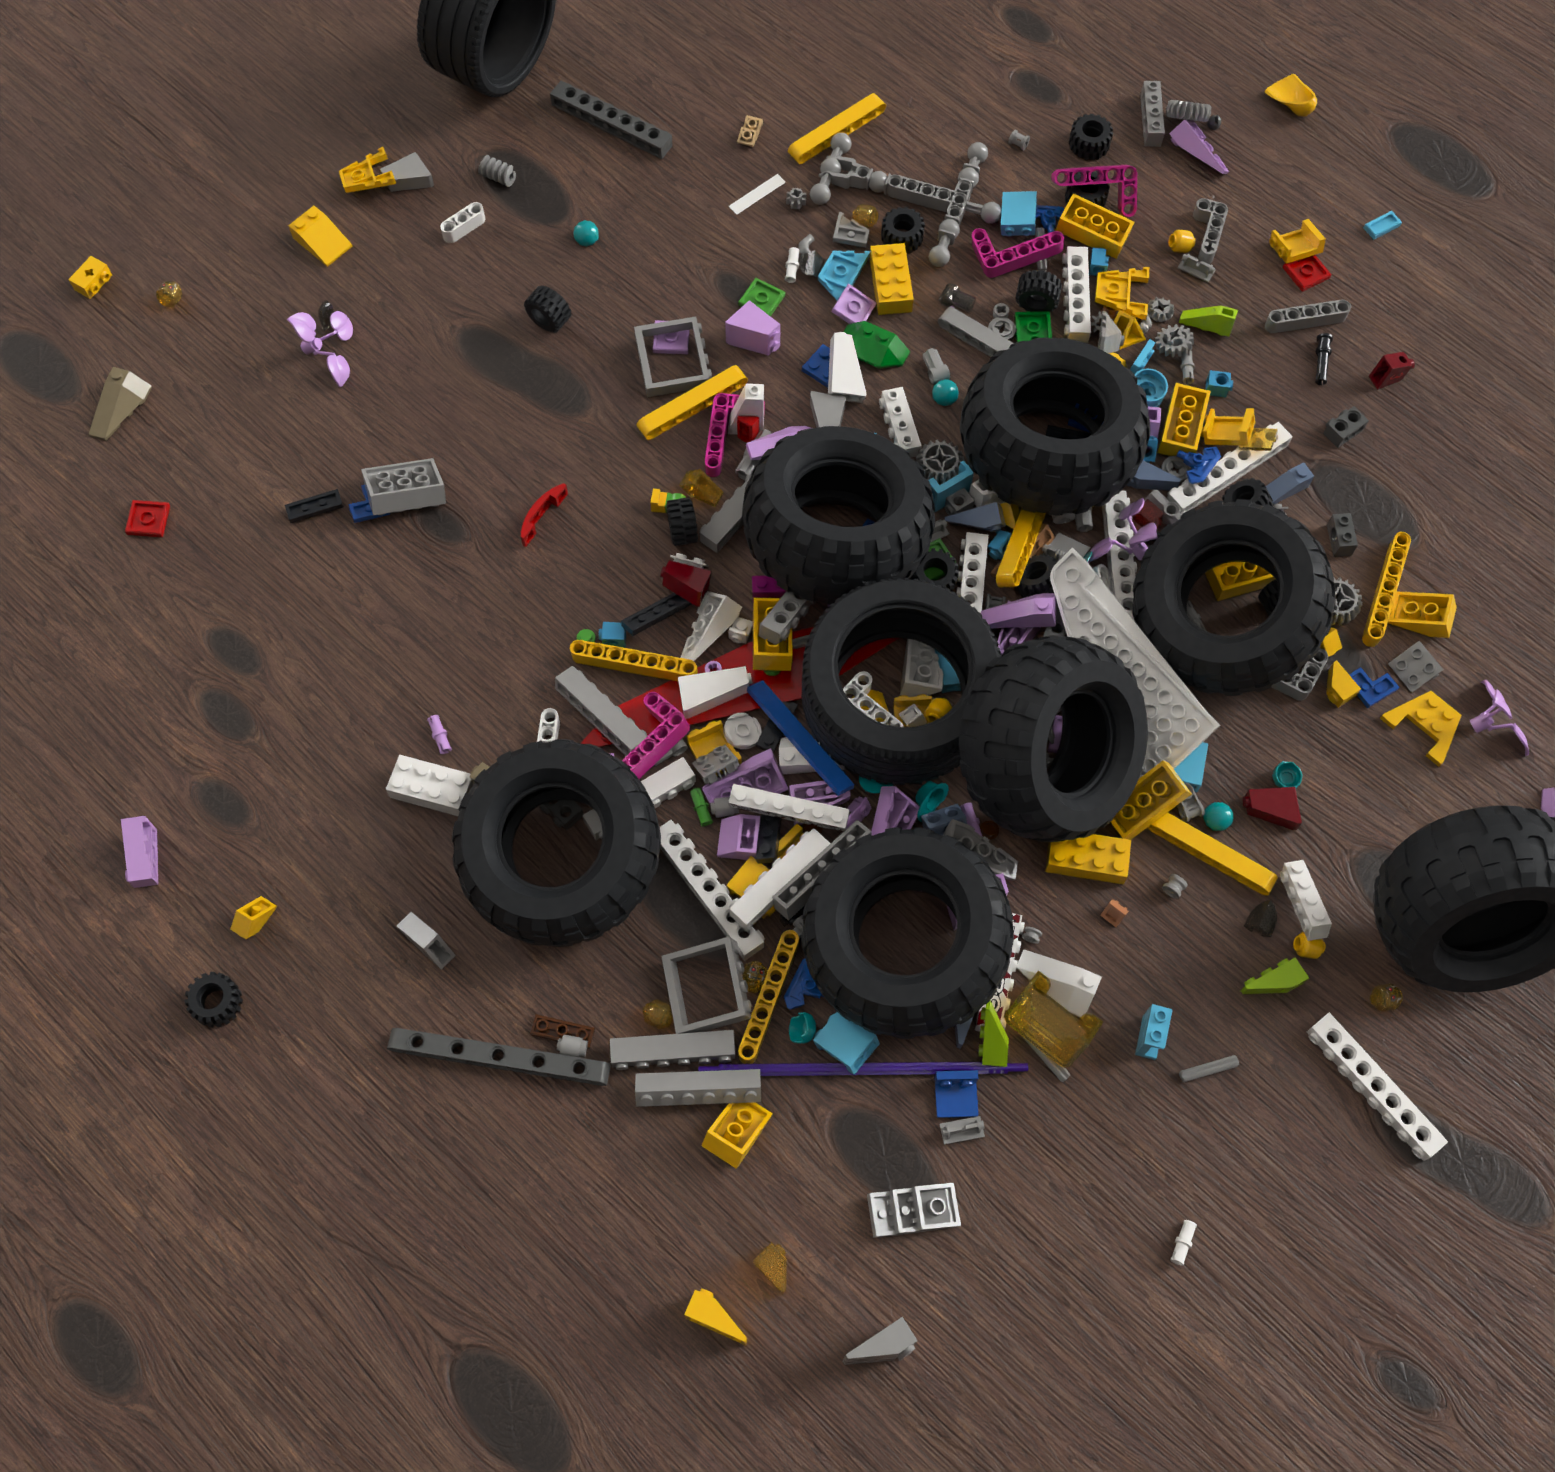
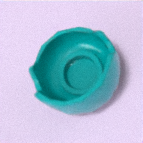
M581 221L574 228V239L581 246L593 245L599 239L598 228L591 221Z
M940 380L934 385L932 398L937 404L948 406L958 399V387L952 380Z
M1284 761L1274 768L1272 774L1273 782L1278 788H1297L1301 784L1303 777L1301 769L1294 762Z
M1214 802L1204 810L1203 820L1211 830L1224 831L1232 825L1234 819L1233 811L1225 803Z
M798 1012L799 1016L791 1018L789 1037L793 1043L805 1044L810 1042L815 1036L816 1021L811 1014Z

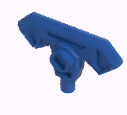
M1036 205V218L1040 217L1041 224L1044 229H1047L1048 233L1054 232L1056 218L1060 219L1064 208L1060 206Z
M1217 447L1204 448L1202 450L1203 455L1178 451L1176 456L1183 459V463L1192 469L1186 471L1190 484L1203 483L1221 458Z
M806 959L802 960L784 995V1000L789 1010L805 1005L803 995L815 998L824 997L809 972Z

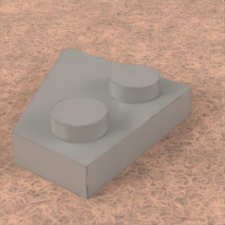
M839 212L833 242L866 248L869 229L859 225L853 219L850 221L844 217V213Z

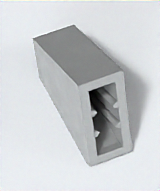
M416 152L380 169L381 174L392 170L396 184L387 186L391 192L434 186L431 173Z
M811 391L810 406L816 428L823 426L841 427L846 397Z
M412 912L397 925L405 937L441 970L456 956L443 939Z

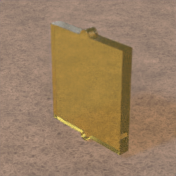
M1253 428L1248 446L1239 445V450L1271 451L1274 442H1276L1278 429Z

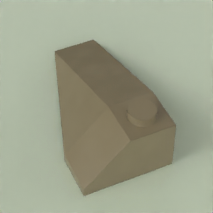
M113 367L105 381L89 436L106 441L121 426L120 423L127 416L130 417L133 414L132 411L138 405L141 406L146 401L152 386L128 370Z

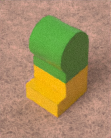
M653 488L650 502L651 512L667 513L666 504L668 500L686 498V496L680 493L661 492L660 489Z

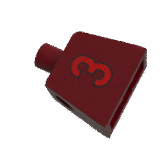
M1404 352L1383 355L1370 373L1369 378L1377 390L1401 381L1408 371L1415 367V362L1413 359H1409Z

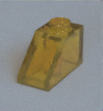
M701 469L687 471L679 484L688 495L713 507L717 505L724 493Z
M771 1242L753 1260V1263L783 1295L786 1292L787 1258L785 1254L787 1252L781 1245L777 1244L775 1246Z

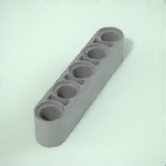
M1336 300L1273 310L1269 313L1266 320L1265 329L1270 333H1278L1341 323L1346 320L1351 304L1346 300Z
M948 307L937 320L942 329L989 357H992L1000 350H1008L1010 345L1014 344L953 307Z

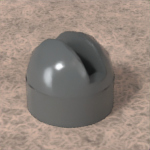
M1212 115L1207 126L1212 130L1219 129L1221 117L1219 115Z

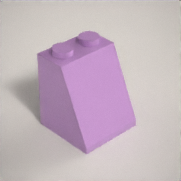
M750 300L725 322L726 343L765 355H770L780 347V324Z

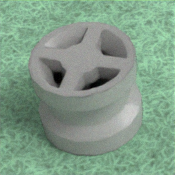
M1171 874L1169 882L1165 883L1162 889L1170 897L1178 899L1181 896V891L1185 890L1188 884L1180 876Z

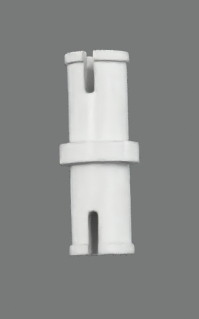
M795 247L789 249L788 261H786L785 265L787 268L785 281L788 283L795 282L796 272L799 268L798 257L800 250Z
M1189 1220L1183 1221L1179 1237L1175 1239L1176 1246L1170 1259L1171 1262L1177 1265H1184L1188 1249L1193 1244L1191 1240L1197 1227L1196 1223Z

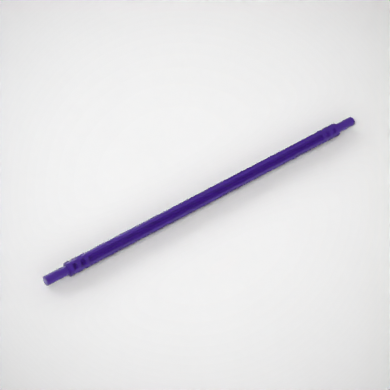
M982 1061L864 1063L855 1075L936 1074V1071L978 1070V1074H1008V1072L1028 1071V1063H1007V1067L982 1065ZM843 1063L719 1064V1066L698 1067V1071L760 1069V1076L853 1075Z

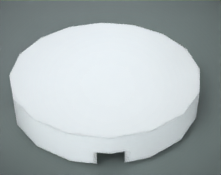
M736 713L731 715L725 722L723 728L724 737L735 748L749 749L754 747L762 733L758 720L748 716L749 714Z

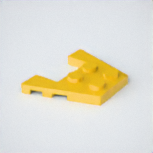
M384 147L379 148L378 153L373 156L371 153L366 155L364 161L360 163L355 161L339 170L346 193L396 184L392 170L375 176L372 165L388 160Z
M1143 267V270L1132 268L1127 272H1119V270L1098 272L1095 302L1146 320L1148 304L1130 302L1131 281L1148 283L1150 267Z
M1429 691L1384 713L1380 719L1394 729L1405 717L1437 742L1426 754V757L1440 767L1445 760L1462 715L1434 692Z

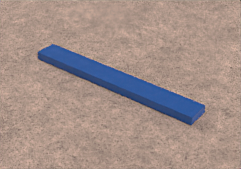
M763 680L747 687L748 694L837 796L854 788V783Z

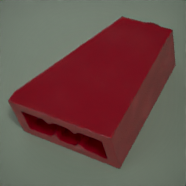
M669 560L666 567H662L660 577L663 578L662 585L693 605L700 607L710 586L712 571Z
M1295 787L1249 789L1243 797V806L1247 809V815L1291 830H1297L1302 824Z

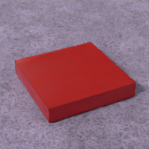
M1316 255L1285 263L1282 267L1302 292L1330 279L1332 275Z
M132 500L125 533L127 535L163 538L170 504L167 502Z

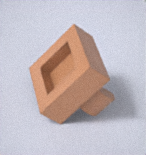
M1112 899L1101 916L1117 927L1129 911H1127L1126 907L1124 908L1118 904V901Z

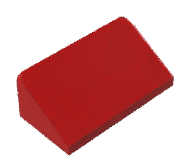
M738 416L737 437L746 443L755 440L759 433V417Z

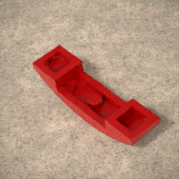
M563 483L550 489L530 508L521 529V540L524 547L536 535L535 524L551 504L558 507L568 495L566 484Z

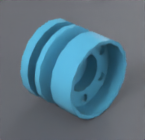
M1150 368L1141 369L1135 373L1138 379L1137 385L1144 389L1148 406L1160 407L1168 390L1167 379L1157 370Z

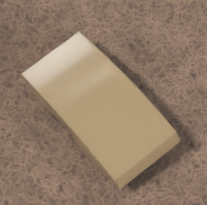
M747 115L744 126L741 127L737 143L753 147L761 130L763 119Z

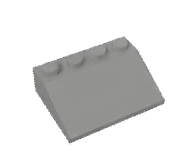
M433 458L361 469L373 515H384L390 512H403L409 509H421L422 507L446 504L444 483Z
M901 1317L846 1354L842 1362L844 1365L891 1361L896 1358L900 1361L915 1349L914 1344L917 1342V1339L904 1318Z

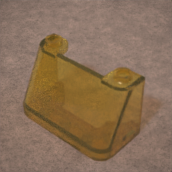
M1038 970L1006 1011L1004 1019L1011 1028L1057 1065L1064 1068L1070 1067L1089 1046L1103 1021L1092 1013H1085L1077 1019L1046 994L1051 987V983Z

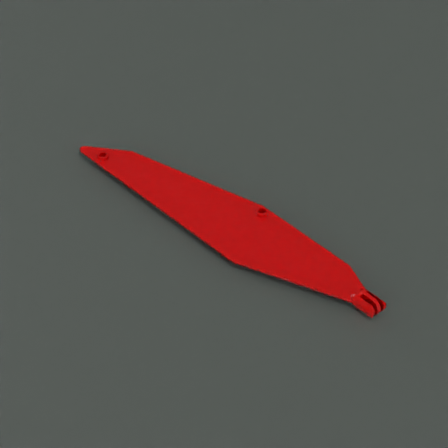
M814 627L792 632V639L810 635ZM899 638L881 639L863 646L846 661L839 676ZM753 641L712 660L719 662L722 670L746 666V671L751 673L752 684H749V686L763 680L782 702L802 699V668L805 646L797 649L792 648L791 671H781L776 676L767 675L763 670H753ZM707 663L697 667L698 674L705 673V665ZM717 668L710 669V672L717 671ZM670 680L618 707H620L625 716L635 722V725L640 730H644L649 735L661 722L651 715L644 704V697L650 692H656L684 715L678 681ZM745 693L686 720L689 725L728 717L736 713L761 709V707L748 693ZM596 727L581 742L582 744H591L597 747L613 744Z

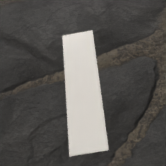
M776 174L729 205V207L736 214H739L786 182Z

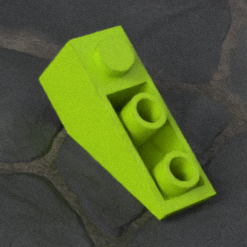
M1225 306L1184 310L1179 323L1229 337L1238 310Z
M1296 957L1290 961L1286 958L1277 964L1278 967L1274 970L1270 967L1260 973L1261 977L1258 979L1252 977L1245 981V986L1242 988L1241 993H1288L1304 984L1309 977Z
M990 1000L986 1007L981 1008V1020H985V1026H980V1038H984V1042L979 1044V1057H983L982 1065L1007 1067L1009 1038Z

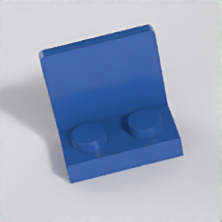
M978 1070L936 1071L934 1081L937 1118L978 1116L976 1086L979 1079Z

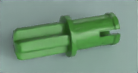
M694 788L690 791L695 806L694 811H697L701 826H708L713 823L708 811L709 805L705 802L701 788Z

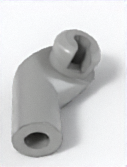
M811 234L799 242L798 248L803 257L811 254L809 245L815 240Z
M1148 311L1146 320H1142L1139 325L1143 334L1147 333L1152 327Z

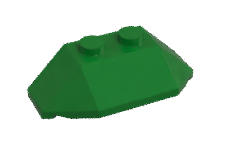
M860 321L848 324L843 331L846 334L852 335L857 358L877 368L903 366L910 354V350L896 334L869 322Z

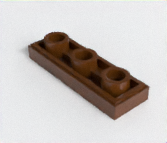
M535 1014L530 1035L557 1042L559 1038H563V1035L580 1037L588 1041L587 1049H590L595 1028ZM560 1029H566L564 1033H559Z

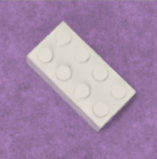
M399 755L386 791L390 798L459 816L460 811L458 809L465 793H469L473 783L470 779V773Z

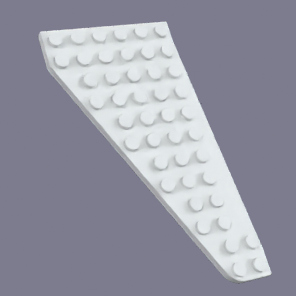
M1071 548L1054 565L1050 574V581L1067 637L1081 638L1092 644H1097L1119 657L1123 661L1124 667L1131 669L1134 673L1138 688L1142 691L1148 723L1147 749L1140 777L1163 760L1175 769L1220 724L1205 710L1088 562L1074 548Z

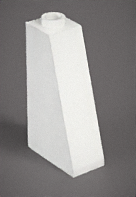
M845 332L834 333L830 340L828 394L846 397V401L862 403L866 397V390L852 335Z
M745 384L729 415L728 434H737L738 416L759 417V431L764 430V384Z
M746 666L678 677L684 717L686 719L748 693L747 687L749 684H752L751 673H747Z

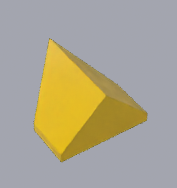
M1119 310L1114 320V323L1122 332L1121 335L1124 336L1123 346H1120L1119 350L1146 340L1136 318Z
M1006 502L1001 503L1005 524L1014 529L1019 517V506Z

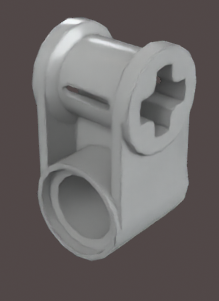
M1189 783L1184 784L1192 795L1177 805L1179 814L1185 823L1189 822L1191 818L1196 816L1202 817L1205 814L1203 805Z

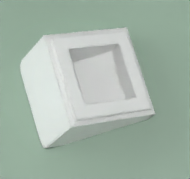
M915 704L899 713L907 727L921 726L927 723L924 715Z

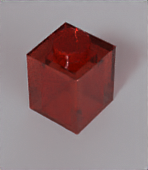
M1147 499L1141 511L1133 515L1132 519L1141 527L1153 522L1158 528L1163 522L1164 512Z

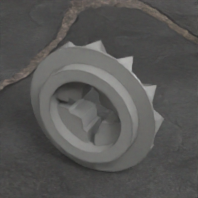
M1157 297L1154 300L1150 299L1148 303L1149 317L1158 322L1167 321L1174 314V305L1170 303V300H1164V297L1161 299ZM1158 305H1159L1161 308H1164V309H1163V312H1162L1160 309H1157V308H1158Z
M1005 317L993 319L988 326L989 329L1009 340L1012 339L1016 332V326L1013 321ZM1004 326V331L1000 333L999 330Z
M1177 456L1165 459L1161 467L1162 470L1180 478V482L1187 479L1186 471L1191 470L1189 466L1183 463L1184 460ZM1173 467L1179 469L1178 473L1172 471Z

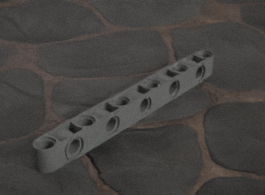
M401 1028L391 1029L387 1046L388 1050L397 1053L599 1086H607L611 1068L610 1063ZM417 1040H423V1044L420 1047H414V1043ZM456 1047H463V1051L460 1054H454ZM497 1053L504 1054L500 1061L494 1060V1056ZM537 1060H544L542 1067H534V1063ZM584 1066L585 1070L582 1074L574 1073L575 1068Z

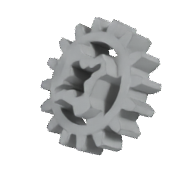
M1175 324L1174 327L1168 325V329L1162 328V332H1157L1155 344L1160 354L1165 352L1166 357L1169 354L1172 357L1178 354L1180 357L1181 353L1187 354L1188 349L1192 350L1194 337L1193 332H1190V328L1184 329V325L1178 327Z

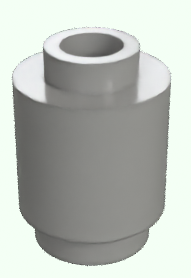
M730 797L714 798V802L710 803L711 814H715L716 818L734 816V814L739 813V809L729 806Z
M563 1035V1038L558 1039L557 1051H560L562 1055L585 1057L588 1041L580 1037Z

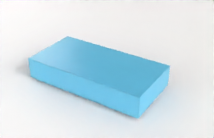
M1390 211L1365 224L1364 230L1374 240L1398 228L1402 222L1393 211Z

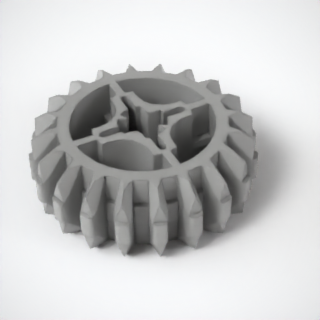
M1170 100L1166 107V116L1207 122L1211 116V106L1209 104Z
M937 439L935 443L930 440L928 445H923V448L918 451L916 461L922 466L925 479L930 480L934 477L938 483L943 484L958 475L960 462L964 461L962 451H958V445L952 447V442L947 444L945 439L943 442H939Z
M1341 577L1337 580L1334 578L1336 601L1332 617V625L1337 622L1339 626L1343 622L1347 624L1354 620L1360 613L1363 603L1361 602L1362 595H1358L1359 589H1354L1355 583L1350 585L1348 580L1344 582Z

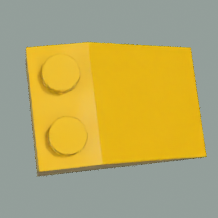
M314 205L288 225L293 239L327 267L353 247L332 221Z
M1397 591L1388 622L1389 624L1429 637L1449 638L1456 612L1454 594Z
M756 1102L729 1103L707 1131L701 1146L737 1169L773 1113Z
M703 1288L700 1291L695 1290L684 1314L685 1318L746 1346L747 1337L718 1301L713 1298V1293Z

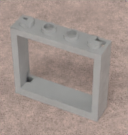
M696 317L634 327L647 397L688 391L712 378L711 369H707L706 365L709 364L708 355L704 354L703 349H706L705 340L700 337L702 333L701 323H697ZM693 329L702 375L652 383L643 337Z
M730 936L661 956L676 1034L705 1032L751 1019L752 1004L747 999L748 985L743 980L742 975L744 973V965L739 960L738 955L740 948L737 941ZM726 948L738 1011L688 1024L676 962Z

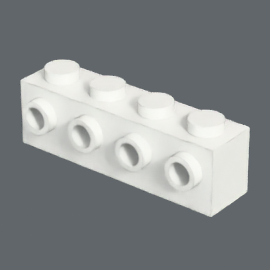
M903 387L882 391L879 405L885 412L884 421L889 425L888 433L890 439L893 438L894 444L905 449L909 453L910 458L917 456L922 446Z
M1304 860L1284 863L1283 870L1280 872V878L1307 940L1328 938L1332 923Z

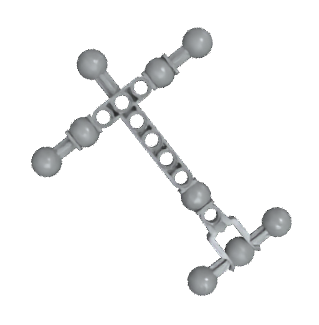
M837 133L831 139L830 144L833 149L831 156H826V159L821 163L820 183L813 185L810 190V198L817 205H823L829 201L831 197L829 185L831 182V184L844 189L855 187L868 190L870 187L872 191H884V195L887 194L892 198L946 212L945 219L941 222L938 229L937 240L939 244L930 250L928 256L931 264L936 267L945 266L949 262L950 252L948 246L954 244L956 237L960 233L959 226L965 211L981 215L983 221L988 224L998 222L1002 211L999 204L995 202H988L984 205L969 202L973 188L979 181L980 167L978 165L988 157V148L981 142H975L968 148L969 164L964 163L963 169L958 174L956 188L951 190L900 175H891L889 173L887 176L882 171L873 172L872 168L869 169L864 165L856 163V160L853 158L842 157V154L850 150L852 142L847 134ZM841 169L848 171V174H841Z

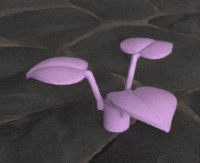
M340 311L333 312L330 316V324L334 331L321 338H316V333L314 332L316 323L309 314L301 312L290 316L287 319L288 322L293 326L300 339L303 340L301 342L302 351L307 355L314 353V355H329L327 357L328 369L338 387H342L350 374L347 361L341 355L336 356L335 353L319 350L322 347V341L336 333L342 341L350 339L353 334V326L350 319Z
M1143 498L1129 504L1119 514L1120 520L1127 518L1135 534L1129 540L1130 548L1116 540H1111L1110 537L1105 538L1095 544L1090 550L1092 555L1088 560V564L1105 555L1114 544L1126 550L1129 554L1133 553L1138 560H1142L1148 549L1144 542L1158 538L1155 523H1149L1137 532L1131 520L1132 516L1139 513L1143 508L1145 502Z
M1487 680L1481 681V683L1485 684L1487 691L1492 697L1493 704L1479 716L1470 719L1475 732L1479 733L1485 729L1491 731L1493 729L1511 728L1525 746V756L1529 755L1526 737L1516 723L1491 725L1494 723L1492 716L1502 710L1509 719H1512V715L1498 689L1495 690ZM1496 706L1499 707V708L1496 709L1495 711L1489 713V712H1490L1491 710H1493Z

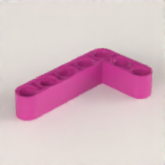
M1113 165L1057 169L1052 173L1051 179L1053 183L1059 186L1118 183L1119 213L1123 216L1131 217L1137 211V170L1133 166ZM1127 169H1130L1131 175L1126 178L1124 173ZM1110 170H1113L1114 176L1113 178L1109 179L1108 172ZM1093 171H1097L1098 174L1095 180L1091 179ZM1080 172L1081 178L1075 181V173ZM1060 173H1063V174H1064V179H1063V181L1058 182V181H1057V176H1058ZM1128 186H1130V188H1131L1130 194L1125 195V194H1124L1125 188L1128 187ZM1130 204V211L1125 213V205Z
M978 228L972 232V247L984 274L989 278H994L1061 253L1064 249V236L1061 232L1054 231L995 252L987 232L984 229Z
M719 393L713 399L705 455V472L709 477H717L721 473L728 418L740 395Z
M656 692L646 694L643 701L651 715L661 724L622 760L638 779L653 767L690 730V725L684 715Z

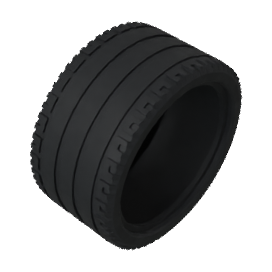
M421 0L417 18L419 51L426 64L435 71L481 94L495 98L507 95L521 84L536 64L551 29L556 0Z

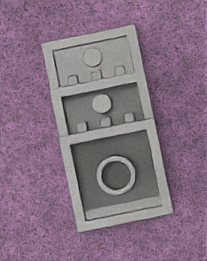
M954 1183L915 1186L913 1188L867 1194L873 1238L961 1226Z

